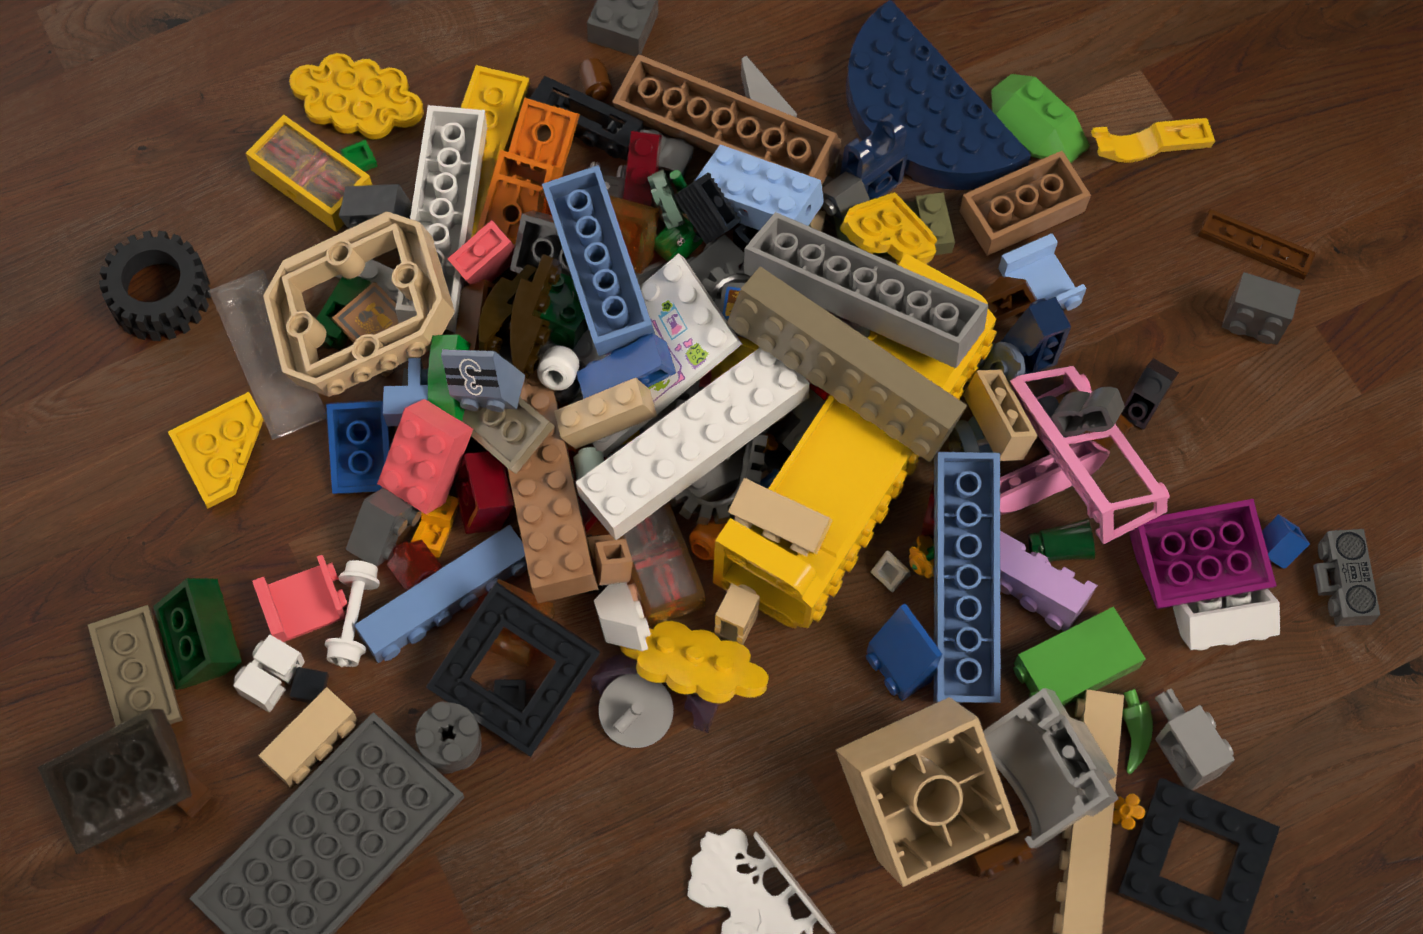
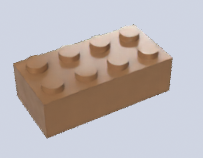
M1060 151L963 194L959 212L985 254L989 256L1084 213L1091 194L1064 152Z

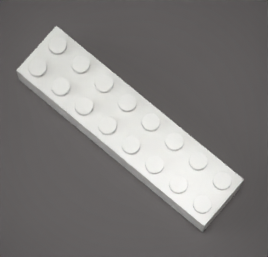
M428 105L410 219L420 222L433 237L455 310L446 329L456 330L461 290L464 288L465 279L447 258L472 236L487 134L485 110ZM398 289L395 310L398 322L401 323L416 316L417 313L413 301L407 299Z
M758 348L577 480L578 495L611 536L617 540L808 399L809 382L804 376L785 366L783 362L773 355Z

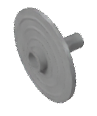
M638 673L626 674L612 681L604 690L599 703V719L604 731L613 741L629 748H643L656 743L668 731L673 718V703L665 686L662 683L649 682Z

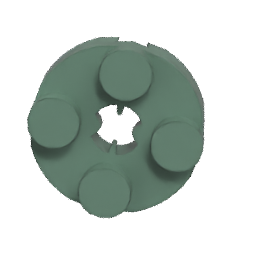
M658 171L647 177L652 188L651 193L657 206L660 205L662 216L668 230L685 224L683 213L678 209L677 201L674 198L675 193L664 171Z

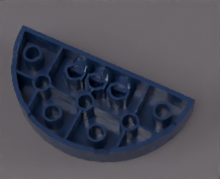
M892 0L887 1L869 17L853 44L846 81L847 106L852 116L854 128L861 140L866 139L873 132L878 121L891 113L905 127L907 133L904 150L908 155L904 174L911 176L915 182L942 189L975 190L979 186L986 185L1028 166L1031 153Z

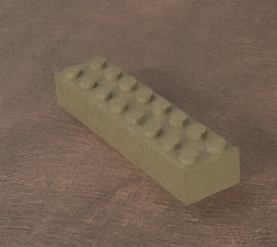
M761 266L740 289L727 321L728 326L733 328L736 333L745 336L758 345L761 350L773 355L788 368L804 376L813 385L832 395L838 402L845 404L860 414L863 419L885 431L888 436L910 448L916 455L923 457L929 462L933 459L949 437L967 407L966 404Z

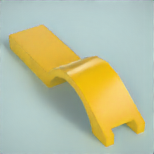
M1207 118L1155 122L1152 126L1141 132L1124 136L1111 135L1107 127H1096L1091 130V134L1096 138L1098 144V156L1117 162L1130 163L1152 157L1159 152L1211 148L1215 143Z

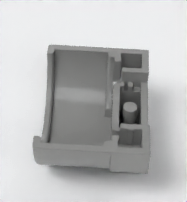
M1043 688L983 731L995 766L1013 787L1028 814L1032 834L1027 836L1025 840L1030 848L1042 846L1084 816L1093 817L1119 799L1108 782L1117 775L1087 725L1082 721L1070 718L1055 691Z

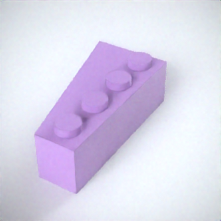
M1000 531V591L1004 594H1011L1019 599L1020 604L1028 611L1039 613L1052 628L1063 631L1068 630L1086 607L1097 585L1089 580L1085 584L1080 583L1073 578L1075 576L1073 571L1065 567L1062 570H1057L1051 566L1048 557L1039 552L1027 553L1023 543Z

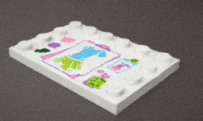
M679 253L640 286L655 334L667 342L676 370V374L648 387L651 391L656 414L660 413L742 345V342L733 329L727 325V320L685 258ZM589 330L582 335L572 350L585 365L611 355V352L602 356L598 355ZM581 388L571 402L567 401L568 405L584 399ZM651 419L593 442V445L597 451L603 452V456L606 457L613 449L620 446Z

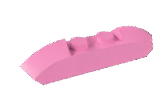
M1092 440L1070 445L1090 476L1102 466L1110 454V451ZM1051 454L1000 477V515L1023 509L1073 486Z

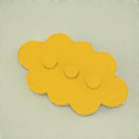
M335 53L324 58L319 67L303 65L296 68L290 75L289 83L292 93L297 98L304 100V109L308 119L313 123L321 125L332 123L334 128L341 133L349 134L359 130L363 136L369 139H380L387 136L394 126L411 127L417 124L423 117L424 110L421 99L416 94L408 91L409 86L406 75L396 68L380 69L379 65L371 59H361L354 62L345 54Z
M664 621L658 623L654 629L649 628L651 636L645 637L648 650L639 651L619 646L626 656L637 660L636 670L643 679L654 683L666 682L677 693H697L708 702L724 703L731 700L735 694L748 698L758 697L767 688L769 679L767 672L762 667L750 663L751 654L744 645L730 640L721 641L717 635L707 630L691 631L680 622Z

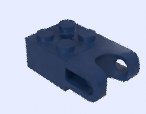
M890 113L878 121L875 129L866 139L859 142V139L856 137L844 147L840 175L846 171L862 179L870 200L886 195L903 181L908 155L904 150L907 135L905 127Z

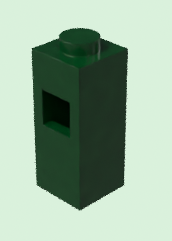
M342 276L316 318L326 329V338L321 345L322 347L327 349L333 347L340 351L343 349L349 337L331 319L369 287L372 282L359 276L352 279Z

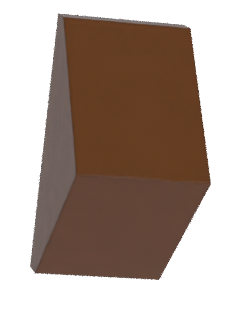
M1000 276L981 294L988 302V309L996 317L995 323L1026 311L1030 304L1037 300L1026 279Z

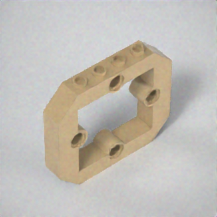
M387 211L283 260L263 295L282 372L296 385L328 397L340 394L345 389L360 382H366L373 376L386 370H392L399 364L408 361V358H417L430 351L432 336L443 335L455 312L432 235L420 222ZM398 248L402 263L393 270L392 282L407 299L413 301L417 315L378 334L362 335L356 339L352 346L319 360L317 348L325 341L326 329L306 311L302 292L337 275L347 279L355 278L364 270L365 262Z

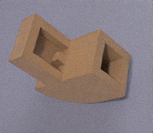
M611 534L587 537L597 586L629 582L633 560L626 539L615 540Z

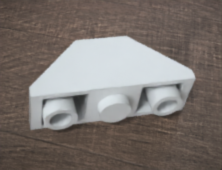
M627 582L609 584L594 600L605 641L639 651L648 650L645 637L651 636L634 585H628Z

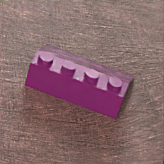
M1254 499L1160 515L1129 531L1135 558L1157 609L1276 587Z

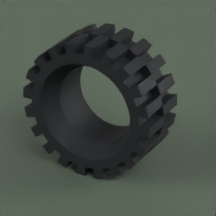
M158 230L157 237H153L151 231L142 232L143 238L137 240L135 234L127 237L129 244L125 247L121 242L114 246L117 252L115 256L108 253L105 258L108 267L101 266L100 275L103 280H99V286L111 314L119 326L122 325L125 332L131 335L134 331L137 338L142 340L146 339L147 334L151 336L153 341H161V334H166L169 340L177 338L174 331L179 329L184 334L191 330L188 323L190 321L196 324L200 322L202 318L199 310L206 312L209 307L206 298H211L209 278L197 251H194L193 246L188 241L183 243L182 238L176 234H173L172 238L169 239L166 231ZM168 264L180 271V280L176 289L164 299L155 302H142L128 295V287L132 277L148 266Z

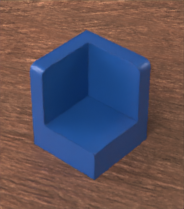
M1279 514L1262 530L1269 560L1282 568H1287L1310 544L1298 526Z

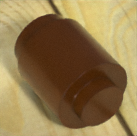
M597 58L586 59L580 64L579 76L585 94L599 101L605 99L612 91V85L605 65Z

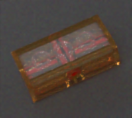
M667 502L618 539H626L633 560L630 582L635 587L637 598L640 601L644 618H646L649 627L703 609L706 606V594L670 503Z

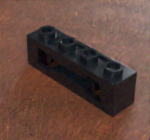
M547 76L543 77L530 97L531 100L580 114L574 137L581 139L584 144L590 147L596 146L606 151L613 158H621L628 161L631 131L640 132V130H643L642 120ZM554 90H556V91H558V92H560V93H562V94H565V95H567V96H569V97L567 98V97H565V96H563V95H560V94L554 92ZM610 116H612V117H614V118H616V119H618V120H620V121H622V122H625V124L620 123V122H618V121H616V120L610 118Z

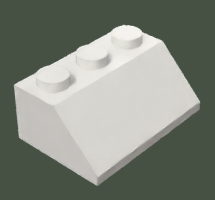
M1269 589L1173 606L1180 636L1191 650H1206L1211 646L1223 644L1236 645L1241 641L1265 640L1268 637L1280 635V602Z

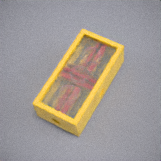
M284 114L245 153L251 171L336 232L344 225V222L339 217L345 186L372 185L370 175Z

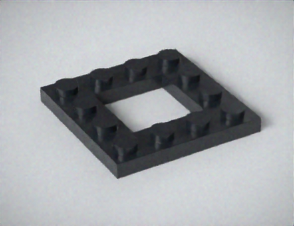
M496 582L426 688L449 703L464 706L474 715L477 722L531 757L601 651ZM504 627L556 661L524 711H521L471 677Z
M1160 777L1117 895L1208 934H1244L1280 827ZM1179 822L1237 846L1219 900L1160 876Z

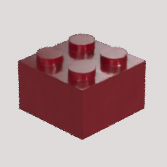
M489 451L465 454L453 481L466 534L501 530L512 507L515 505L512 488H509L507 480L509 476L508 468Z

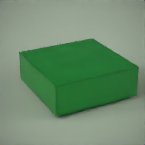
M366 139L340 149L341 156L364 172L378 166Z

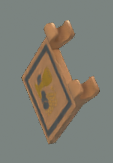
M375 281L331 319L353 343L362 335H375L399 324L395 310L396 303ZM394 369L386 370L380 374L387 377Z

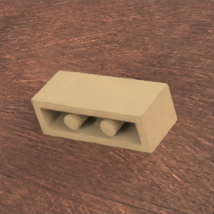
M976 371L963 396L993 453H1000V461L1024 460L1038 436L1003 371Z
M637 378L554 411L560 437L575 449L657 416L650 389Z
M746 478L743 479L728 511L735 515V521L751 529L752 524L764 529L761 535L777 543H779L781 538L792 542L790 549L805 556L808 555L809 551L815 554L818 553L833 521L819 512Z
M326 687L258 756L273 773L291 788L295 783L300 784L308 777L311 771L310 768L318 760L323 761L333 750L332 745L340 737L345 738L353 731L357 718L354 712Z

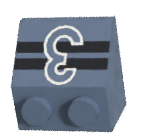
M442 350L441 357L449 394L460 402L462 408L477 411L478 407H482L495 412H503L504 409H517L525 378L521 371L495 351Z

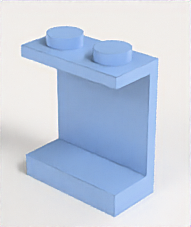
M1052 233L1002 255L998 267L1002 276L1026 279L1037 300L1042 298L1048 300L1056 297L1062 310H1072L1082 303L1087 288L1084 284L1075 287L1054 254L1058 242Z

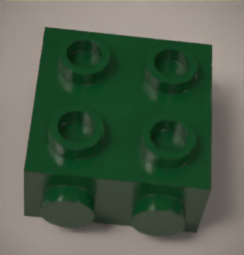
M561 273L557 284L552 285L548 296L551 298L549 307L545 313H541L540 318L550 322L548 327L551 330L549 339L558 345H563L573 350L588 325L572 277Z

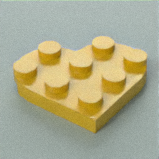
M895 192L851 207L840 226V231L858 248L871 254L887 252L896 259L897 264L900 263L906 253L925 264L932 261L936 253L935 244L937 238Z

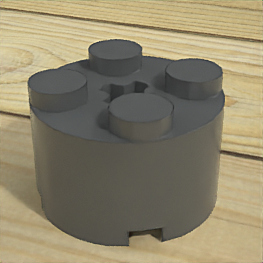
M438 702L429 708L417 723L415 739L422 757L439 772L447 774L464 770L470 767L478 758L482 747L481 733L476 718L464 706L456 703ZM451 734H454V740L448 738L446 742H444L443 738L445 736H450Z

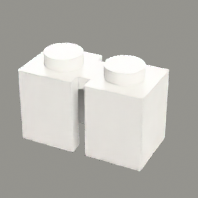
M269 634L265 641H260L255 647L252 654L253 662L249 663L247 667L243 666L238 671L233 686L239 695L270 713L286 690L280 686L282 682L277 678L290 684L295 677L297 667H302L305 661L299 651Z

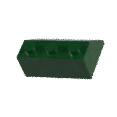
M186 578L153 606L176 690L185 689L224 676L242 662L218 579Z

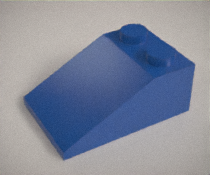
M383 400L332 402L326 404L332 494L377 492L383 488L377 483L394 439V426H387L383 416Z
M906 604L900 606L872 638L866 651V658L870 666L875 671L880 670L885 677L884 683L893 696L897 694L901 701L932 682L942 657L941 651Z

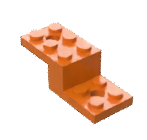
M524 98L509 152L503 150L499 152L476 233L492 220L512 244L515 245L522 213L532 210L544 212L547 199L542 184L562 177L580 114ZM547 125L551 130V136L547 141L542 142L538 139L537 131L541 126ZM514 205L519 210V217L517 220L510 222L507 220L505 212L509 206Z

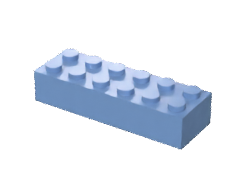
M599 165L543 183L545 196L598 355L602 356L617 348L626 347L636 342L643 335L655 334Z

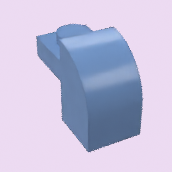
M408 358V386H384L383 416L387 426H398L406 407L423 399L428 401V369L423 368L421 358Z

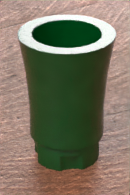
M1088 518L1028 534L1030 554L1032 552H1039L1048 557L1049 562L1095 559L1093 532Z

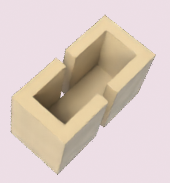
M731 583L715 615L716 625L714 634L725 640L735 641L743 645L757 618L760 596L756 595V592L746 585L736 586Z

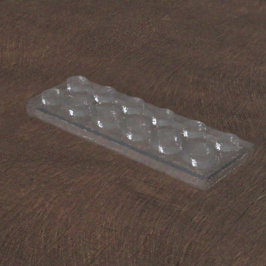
M264 269L213 288L209 292L272 440L326 419L327 413L317 392L296 385L282 372L263 297L270 283Z

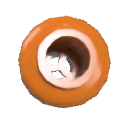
M711 516L708 525L697 524L689 535L692 552L702 560H714L715 540L727 523L715 524L714 518Z

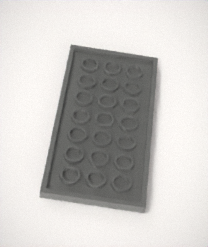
M373 712L189 899L225 934H335L465 798L464 794Z

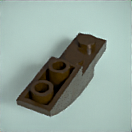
M544 254L533 281L520 279L511 315L510 347L513 366L521 371L527 379H529L530 374H534L537 370L540 360L537 357L541 345L545 346L550 336L551 330L548 328L550 322L541 319L540 316L541 313L547 311L551 299L548 296L552 285L557 284L561 275V262Z
M527 264L512 281L501 277L493 287L484 303L479 319V351L500 352L502 345L510 337L512 308L520 279L532 282L537 270L536 267Z

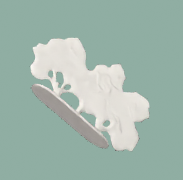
M730 829L720 836L711 832L706 833L700 843L702 851L692 858L690 868L692 877L688 885V897L705 907H728L731 916L722 923L721 934H800L803 930H805L806 934H813V924L817 921L830 934H835L834 929L756 831L754 832V838L765 852L764 859H757L747 855V837L739 829ZM737 853H742L745 858L736 859L735 856ZM750 863L751 869L755 866L757 867V870L750 874L739 873L736 868L737 865ZM772 867H777L790 884L778 896L770 895L763 886V873ZM759 875L757 884H753L752 877ZM797 893L812 912L809 917L797 920L791 917L788 899L793 894Z

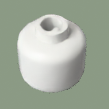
M553 346L543 353L537 368L540 382L552 390L561 391L567 389L575 380L579 370V359L571 349L564 346Z

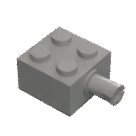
M1169 689L1166 691V694L1163 692L1155 698V701L1158 702L1169 720L1155 740L1185 788L1195 790L1219 777L1235 759L1233 758L1232 747L1228 741L1221 739L1216 731V723L1211 714L1204 712L1201 705L1185 712L1173 689Z

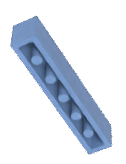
M508 525L355 624L358 635L377 663L382 660L388 661L393 659L400 653V649L408 643L414 644L419 642L431 628L445 625L452 619L454 613L474 606L478 598L487 592L489 593L496 582L503 586V581L511 576L517 577L523 574L528 569L523 542L513 528Z

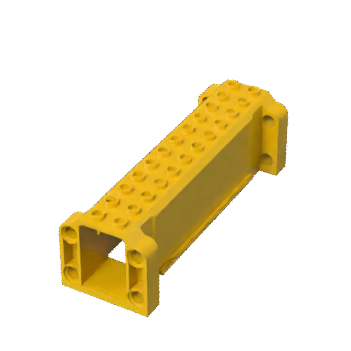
M907 253L898 264L903 268L988 304L986 299L976 291ZM989 309L987 310L985 330L957 368L871 330L868 339L960 400L966 381L970 383L979 368L977 367L981 359L985 360L992 349L993 344L991 343L997 334V331L993 330L996 317ZM830 395L768 488L833 520L818 553L815 554L809 551L807 556L790 549L792 542L781 538L779 543L761 535L764 529L754 524L749 529L730 518L715 540L713 583L728 591L731 583L736 586L746 585L752 588L756 595L760 596L758 610L790 628H796L797 626L809 628L813 620L819 622L827 609L825 604L829 599V595L835 597L843 583L841 579L844 576L845 570L850 573L858 560L857 554L861 546L866 548L874 534L872 530L876 522L881 524L886 517L891 499L896 500L905 485L903 482L907 474L911 476L919 464V456L910 448L891 438L885 431L866 421L860 414L845 404L838 402Z

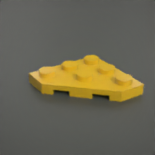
M250 392L168 431L207 508L236 494L264 419Z

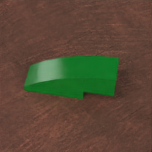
M458 334L433 335L428 366V401L458 420L463 421L465 409L460 406V402L449 394L441 354L443 349L470 350L471 344Z

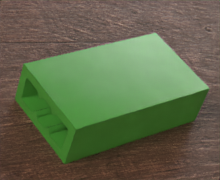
M1112 607L1018 654L1014 662V672L1017 679L1021 683L1025 682L1031 692L1029 693L1030 698L1043 688L1055 691L1065 707L1078 698H1082L1087 689L1096 691L1139 669L1146 658L1116 609Z

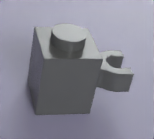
M846 171L835 179L827 175L822 185L824 199L822 206L830 216L834 215L841 220H844L851 207L870 200L862 179Z

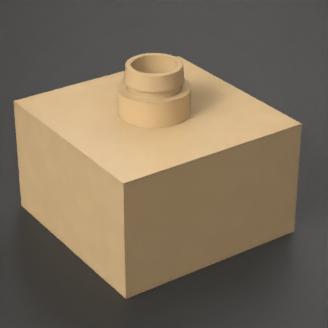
M950 697L836 749L877 861L903 887L1019 832L978 717Z

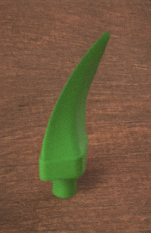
M1135 689L1123 692L1128 707L1123 709L1122 716L1131 736V750L1127 766V773L1129 774L1144 759L1153 731V720L1149 702L1140 703Z

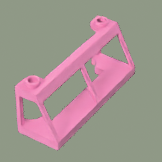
M1074 366L1020 375L1010 380V386L1035 432L1086 504L1087 514L1090 519L1094 518L1096 523L1100 524L1096 534L1103 544L1167 512L1168 499L1170 498L1167 488L1162 482L1158 483L1116 424L1107 431L1065 438L1038 402L1040 398L1046 396L1057 397L1073 388L1077 391L1091 393L1090 383L1084 374L1080 375ZM1063 375L1064 379L1063 385L1037 398L1025 383L1026 381ZM1111 437L1152 495L1109 503L1069 444ZM1154 502V509L1114 530V510Z

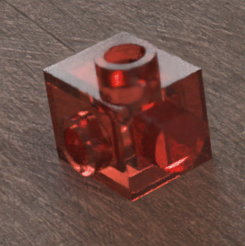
M423 540L401 543L394 549V556L387 563L389 569L406 591L443 568Z

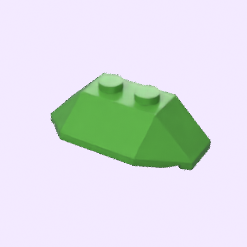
M1010 74L992 89V112L1031 153L1032 157L1044 159L1063 151L1069 162L1072 163L1089 149L1090 145L1075 113L1036 77Z

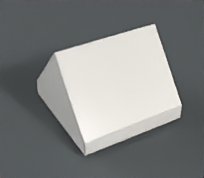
M888 550L871 570V573L891 592H894L911 576L910 570Z

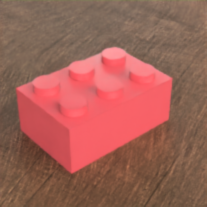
M426 399L406 407L377 484L424 514H428L444 505L473 428Z

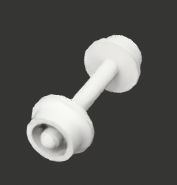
M364 560L348 561L344 572L340 573L338 578L341 583L351 587L341 638L327 639L325 647L328 648L327 661L339 665L341 668L344 666H358L361 655L366 653V647L363 644L353 641L356 629L354 625L357 624L364 589H377L380 582L377 579L378 568L371 563L364 562Z

